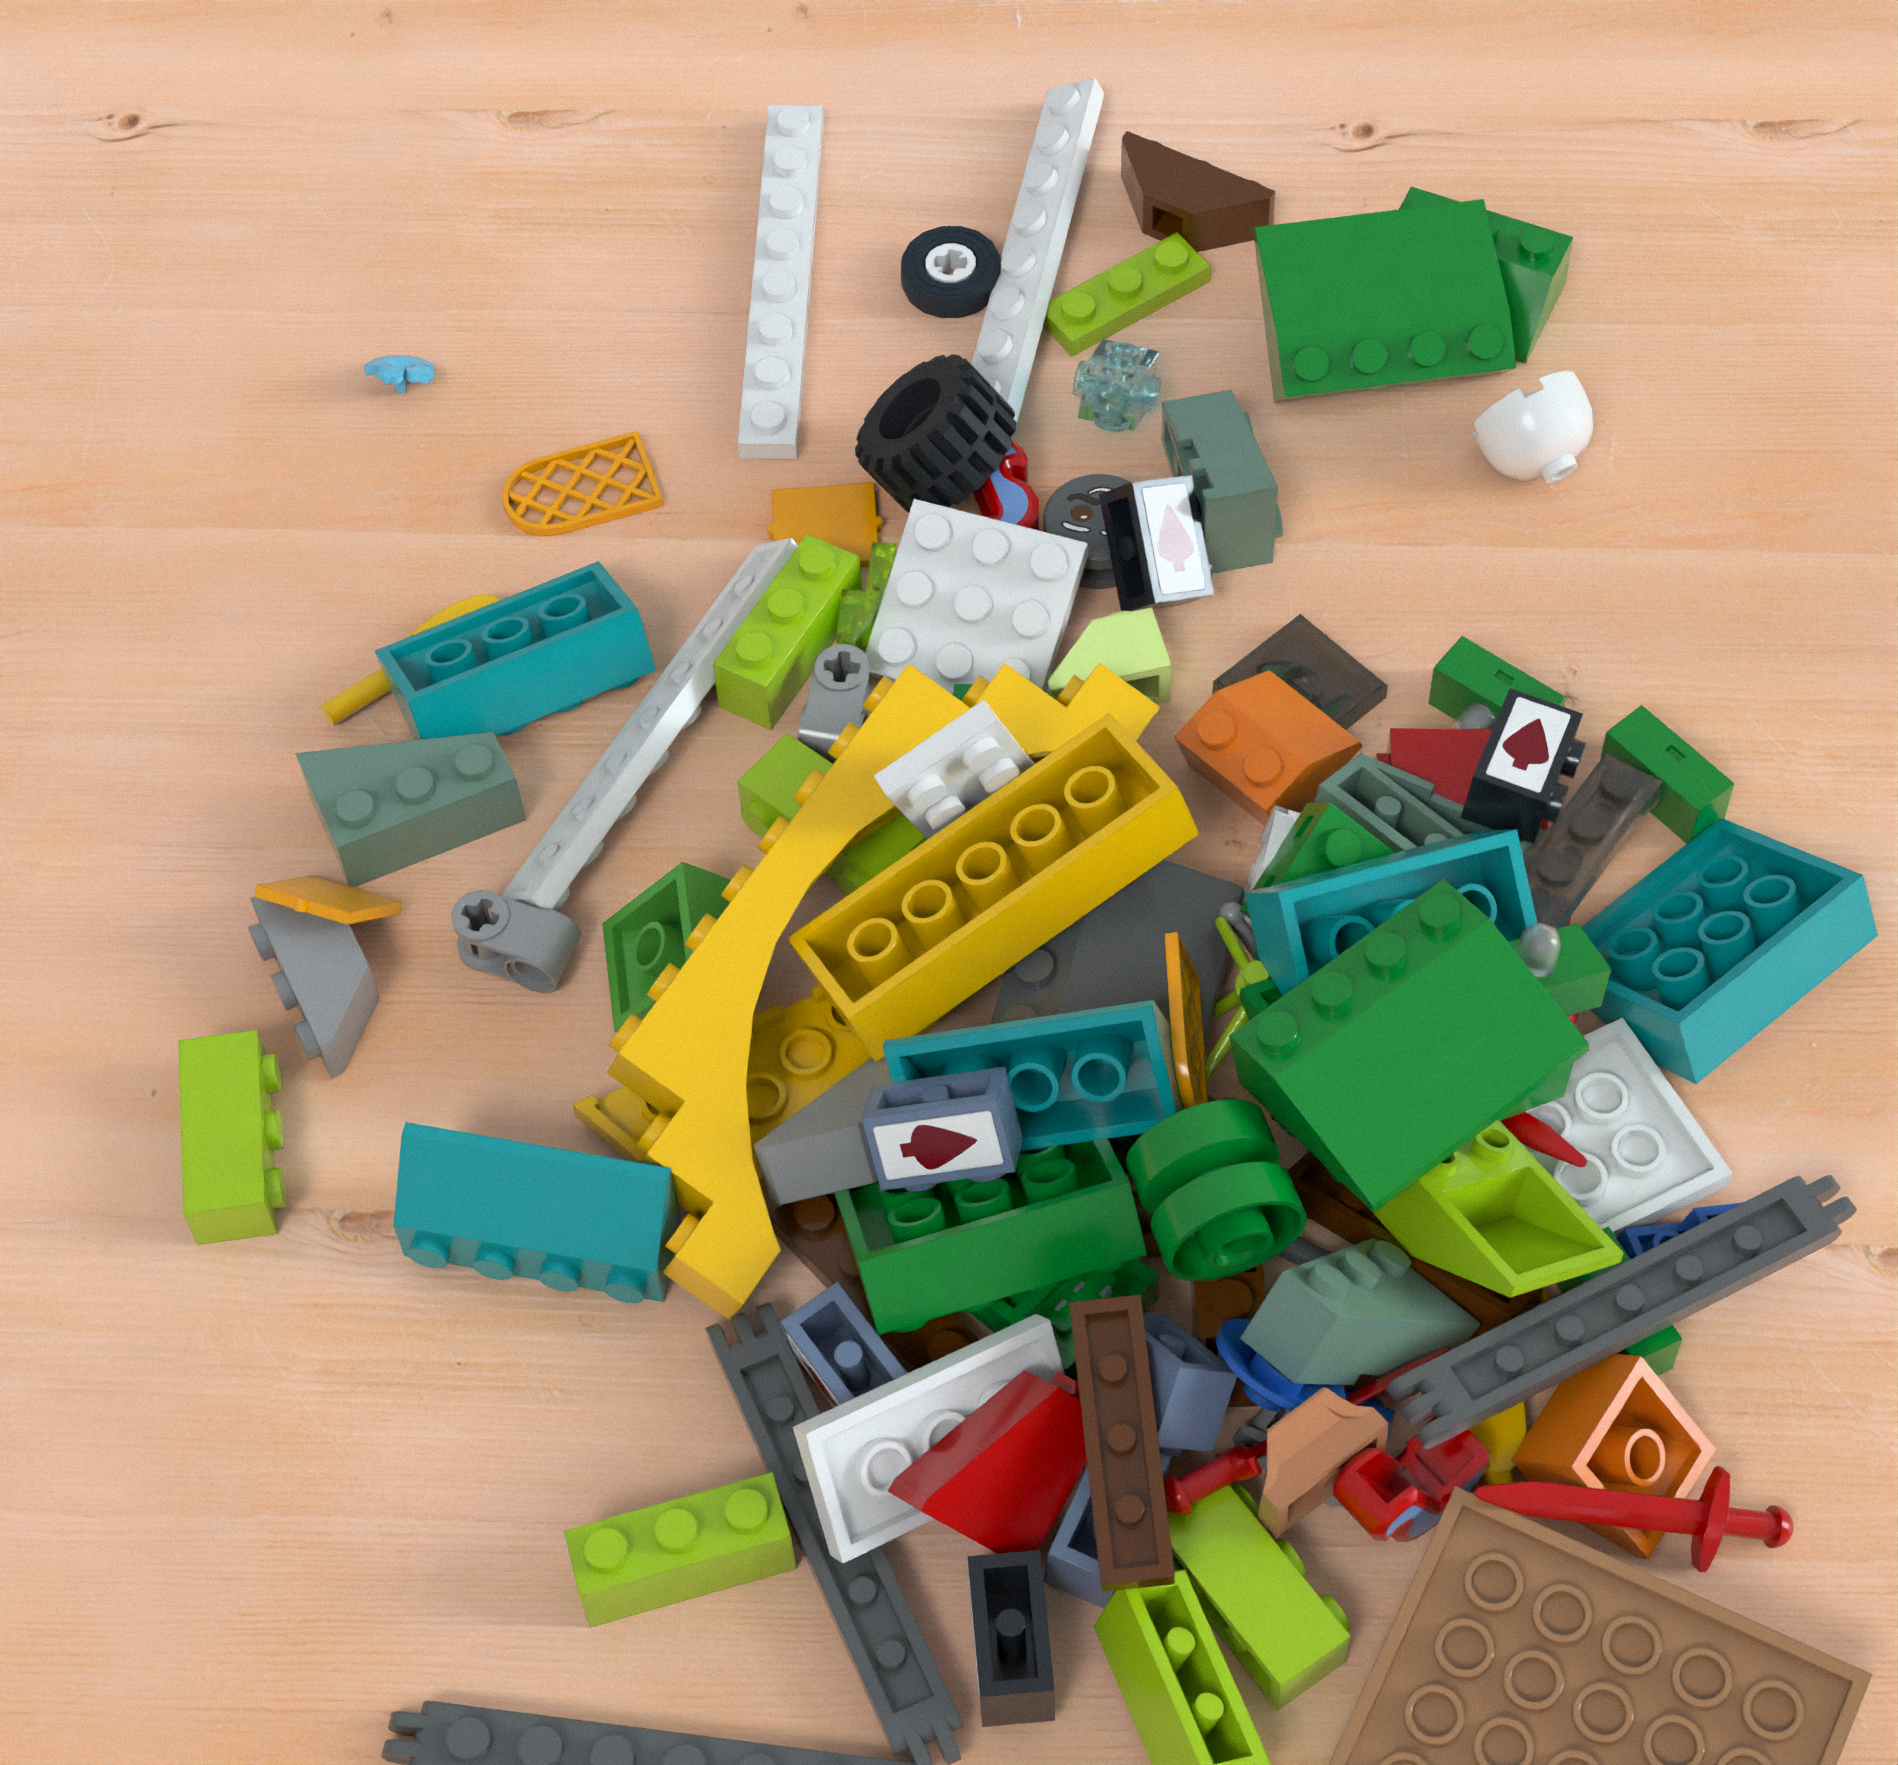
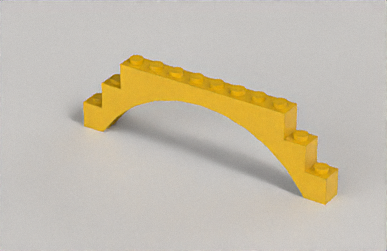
M909 663L895 682L884 675L862 706L871 713L861 728L852 722L847 724L828 751L831 756L837 759L826 775L815 768L792 799L802 806L791 822L779 816L758 844L757 848L766 854L754 871L743 864L724 889L721 896L729 901L730 904L718 920L709 913H706L688 937L684 945L693 951L692 955L681 969L669 963L652 985L647 996L656 1003L643 1020L632 1013L608 1045L618 1054L607 1073L660 1111L637 1143V1146L647 1153L640 1163L671 1168L678 1204L693 1214H687L665 1245L675 1256L662 1273L727 1320H730V1317H733L742 1307L781 1251L773 1231L753 1163L746 1094L753 1013L776 942L801 899L842 854L897 815L902 814L885 795L874 775L982 700L987 702L1035 764L1107 713H1110L1137 741L1160 706L1102 664L1098 663L1085 681L1074 674L1056 700L1006 663L1002 665L991 682L980 675L961 701Z

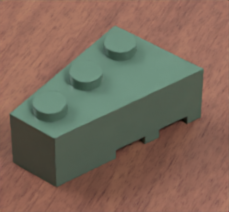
M1232 390L1162 402V444L1172 476L1192 475L1195 494L1201 506L1200 521L1207 556L1212 565V574L1273 563L1274 538L1282 537L1283 533L1281 513L1277 504L1278 486L1253 436L1248 412L1241 411Z
M494 732L295 753L311 801L347 883L351 887L360 886L526 821L515 775Z
M1362 753L1319 784L1315 802H1331L1395 853L1477 831L1493 830L1460 818L1464 806L1433 793L1435 784ZM1540 829L1534 844L1519 839L1529 883L1533 879L1548 835V831Z
M1371 1238L1282 1271L1240 1339L1294 1384L1354 1385L1360 1374L1377 1375L1375 1378L1377 1380L1399 1367L1441 1349L1450 1347L1452 1350L1468 1342L1481 1323L1412 1269L1409 1257L1401 1249L1389 1242Z

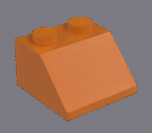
M1270 670L1217 690L1174 736L1188 765L1264 827L1274 805L1301 813L1306 804L1311 803L1317 796L1319 784L1346 765L1362 748V744L1358 739Z
M1614 1354L1560 1382L1511 1461L1528 1481L1686 1499L1716 1448L1641 1356ZM1578 1522L1642 1559H1649L1665 1534V1532Z

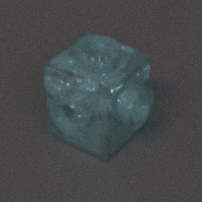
M1103 339L1087 362L1080 361L1075 373L1073 395L1081 397L1078 418L1093 421L1097 427L1107 431L1135 430L1146 411L1153 413L1158 403L1161 378L1155 377L1159 351L1137 347L1126 342H1114Z

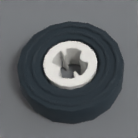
M940 226L921 233L909 243L901 258V285L909 302L923 313L939 318H962L981 311L988 305L991 291L1001 274V258L993 242L979 231L963 226ZM949 269H955L953 275H947Z

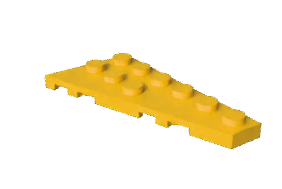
M818 986L811 988V996L782 1009L780 1004L753 1016L746 1094L752 1158L761 1190L766 1187L754 1144L871 1058L870 1054ZM953 1009L914 1036L928 1034ZM626 1086L599 1099H596L595 1095L592 1094L572 1104L575 1117L628 1161L639 1163L643 1160L647 1153L639 1148L637 1143L660 1113L658 1109Z

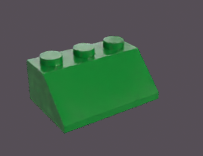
M1410 187L1399 209L1460 201ZM1487 210L1510 309L1515 360L1527 363L1565 286L1573 237Z

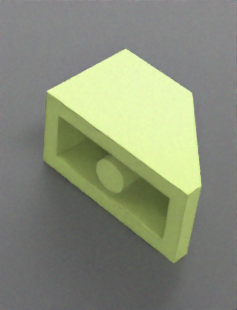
M1152 607L1131 612L1118 611L1107 617L1093 619L1048 680V695L1056 700L1074 674L1085 681L1096 665L1100 663L1154 703L1159 704L1170 701L1171 662Z

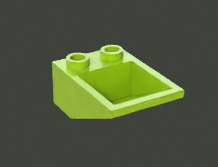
M1499 1119L1374 1212V1215L1410 1256L1510 1298L1621 1262L1624 1254Z

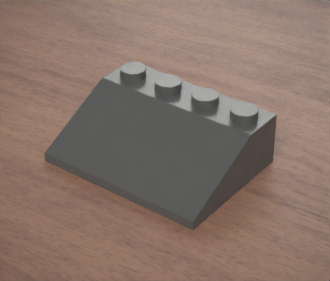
M1162 860L1006 970L990 1025L1154 1000L1170 1024L1165 933L1178 932L1200 977L1204 1045L1206 1050L1216 1004L1230 952L1215 926V920L1219 917V909L1224 903L1233 901L1242 906L1245 897L1243 886Z

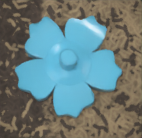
M389 355L372 359L364 366L366 375H376V378L382 380L385 385L394 384L395 391L399 393L406 392L407 381L428 384L429 381L434 379V364L418 357Z

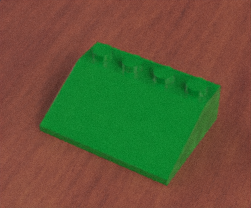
M1484 199L1253 228L1274 403L1499 375L1516 369L1510 309Z
M1445 879L1434 885L1229 1035L1239 1083L1373 1213L1589 1051L1587 1040L1494 923Z
M1107 1138L1020 1151L1016 1171L1006 1173L1002 1177L991 1181L977 1182L969 1178L940 1182L936 1186L923 1191H908L904 1188L881 1191L879 1181L877 1180L871 1184L834 1192L878 1335L890 1331H913L921 1328L931 1319L957 1311H981L991 1306L998 1299L1025 1291H1048L1058 1286L1065 1279L1092 1271L1101 1273L1115 1271L1125 1266L1129 1260L1147 1255L1130 1182Z

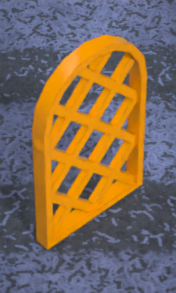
M638 431L533 459L520 465L507 478L502 490L504 511L511 523L525 533L543 537L562 535L664 507L663 498L653 474V467L649 463ZM635 446L642 464L627 458ZM624 447L619 455L609 452L610 450ZM596 456L613 462L605 475L588 469ZM584 458L580 465L570 462ZM621 466L638 472L629 485L613 479ZM557 467L574 473L565 486L548 480ZM545 468V470L542 472L540 476L532 474L538 470ZM582 476L598 482L590 496L574 490ZM646 476L653 494L638 488ZM522 479L534 484L525 497L513 492L514 487ZM607 486L624 492L616 505L599 500ZM543 487L559 493L551 506L534 501ZM632 496L642 499L640 501L627 504ZM567 497L584 503L576 516L559 510ZM510 501L520 504L515 512L510 506ZM592 507L603 510L587 515ZM528 508L545 514L538 524L521 518ZM553 518L564 521L560 523L549 524Z
M1172 932L1165 933L1171 1041L1177 1086L1183 1108L1187 1109L1208 1102L1200 977L1179 933Z

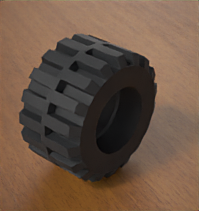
M951 354L948 357H945V355L936 356L928 362L924 361L916 365L906 374L904 373L877 399V402L864 418V424L859 429L856 438L858 444L855 447V456L859 459L858 463L906 512L910 513L914 499L949 508L954 504L961 503L971 493L978 490L1002 462L1001 459L1009 451L1013 442L1011 437L1016 431V421L1013 419L1015 412L966 358L962 359L960 355Z

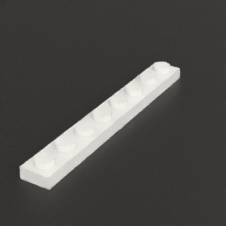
M1095 77L1072 84L1065 83L1047 90L1002 251L1001 274L991 291L971 363L1013 408L1015 412L1013 419L1016 421V425L1105 94Z
M768 105L738 433L739 459L797 460L824 127L823 105Z
M793 538L755 545L501 896L537 908L543 907L555 911L565 903L570 894L568 886L581 868L590 864L600 854L604 846L602 839L614 822L624 817L633 808L637 801L635 793L647 776L657 771L666 762L670 753L668 747L678 733L693 723L699 716L702 709L701 701L711 687L716 685L713 670L714 661L798 547Z

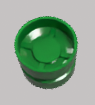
M1225 1099L1202 1103L1179 1111L1158 1122L1143 1133L1135 1141L1127 1154V1169L1144 1210L1153 1215L1151 1219L1152 1232L1169 1273L1176 1278L1187 1281H1208L1232 1276L1254 1268L1290 1246L1298 1238L1306 1225L1307 1215L1288 1171L1278 1165L1280 1151L1264 1113L1259 1106L1252 1102Z

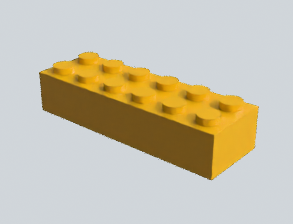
M1107 713L787 939L814 982L873 1060L878 1062L885 1057L883 1050L884 1041L916 1035L1198 836L1199 832L1178 786L1110 713Z

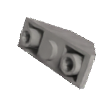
M256 897L250 898L259 922L249 926V932L262 961L265 962L275 958L281 970L271 975V979L285 1010L287 1011L297 1006L304 1021L294 1024V1028L308 1060L310 1061L321 1056L331 1079L343 1074L380 998L369 964L350 925L310 913L298 912L293 908Z
M871 1057L754 1144L771 1203L787 1204L871 1184L878 1180L862 1122V1115L872 1086L892 1083L886 1057H883L878 1062H875Z

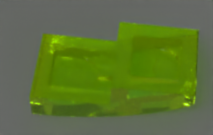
M872 542L867 589H842L836 634L837 644L853 645L864 653L866 652L897 554L896 543Z

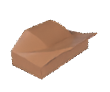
M1322 1387L1267 1429V1466L1258 1518L1278 1538L1333 1495V1483L1336 1476L1356 1455L1367 1448H1378L1385 1453L1387 1452L1388 1422L1374 1407L1356 1406L1339 1397L1330 1389Z

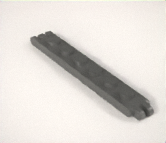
M1832 1175L1824 1176L1808 1185L1801 1176L1793 1177L1392 1380L1387 1385L1386 1390L1394 1402H1401L1421 1392L1422 1396L1406 1404L1401 1413L1410 1426L1419 1424L1436 1415V1420L1423 1426L1416 1434L1425 1449L1432 1448L1824 1248L1841 1235L1842 1230L1838 1225L1852 1217L1857 1208L1849 1197H1842L1823 1207L1822 1203L1831 1199L1840 1190L1839 1184Z
M767 1302L756 1307L758 1321L764 1331L757 1334L753 1333L744 1312L730 1317L739 1340L733 1344L728 1345L726 1335L719 1323L706 1327V1335L766 1471L767 1473L773 1472L783 1509L894 1757L908 1752L912 1762L916 1763V1765H933L924 1745L935 1740L946 1765L960 1761L961 1755L952 1736V1732L963 1728L960 1716L882 1546L880 1545L845 1563H841L830 1556L793 1430L794 1426L821 1413L771 1304Z
M436 1701L423 1702L420 1714L402 1711L392 1712L388 1730L399 1735L413 1736L415 1739L414 1742L386 1740L381 1755L386 1761L405 1765H916V1763Z

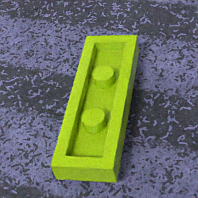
M1176 232L1050 300L1043 327L1073 357L1209 283L1211 266Z

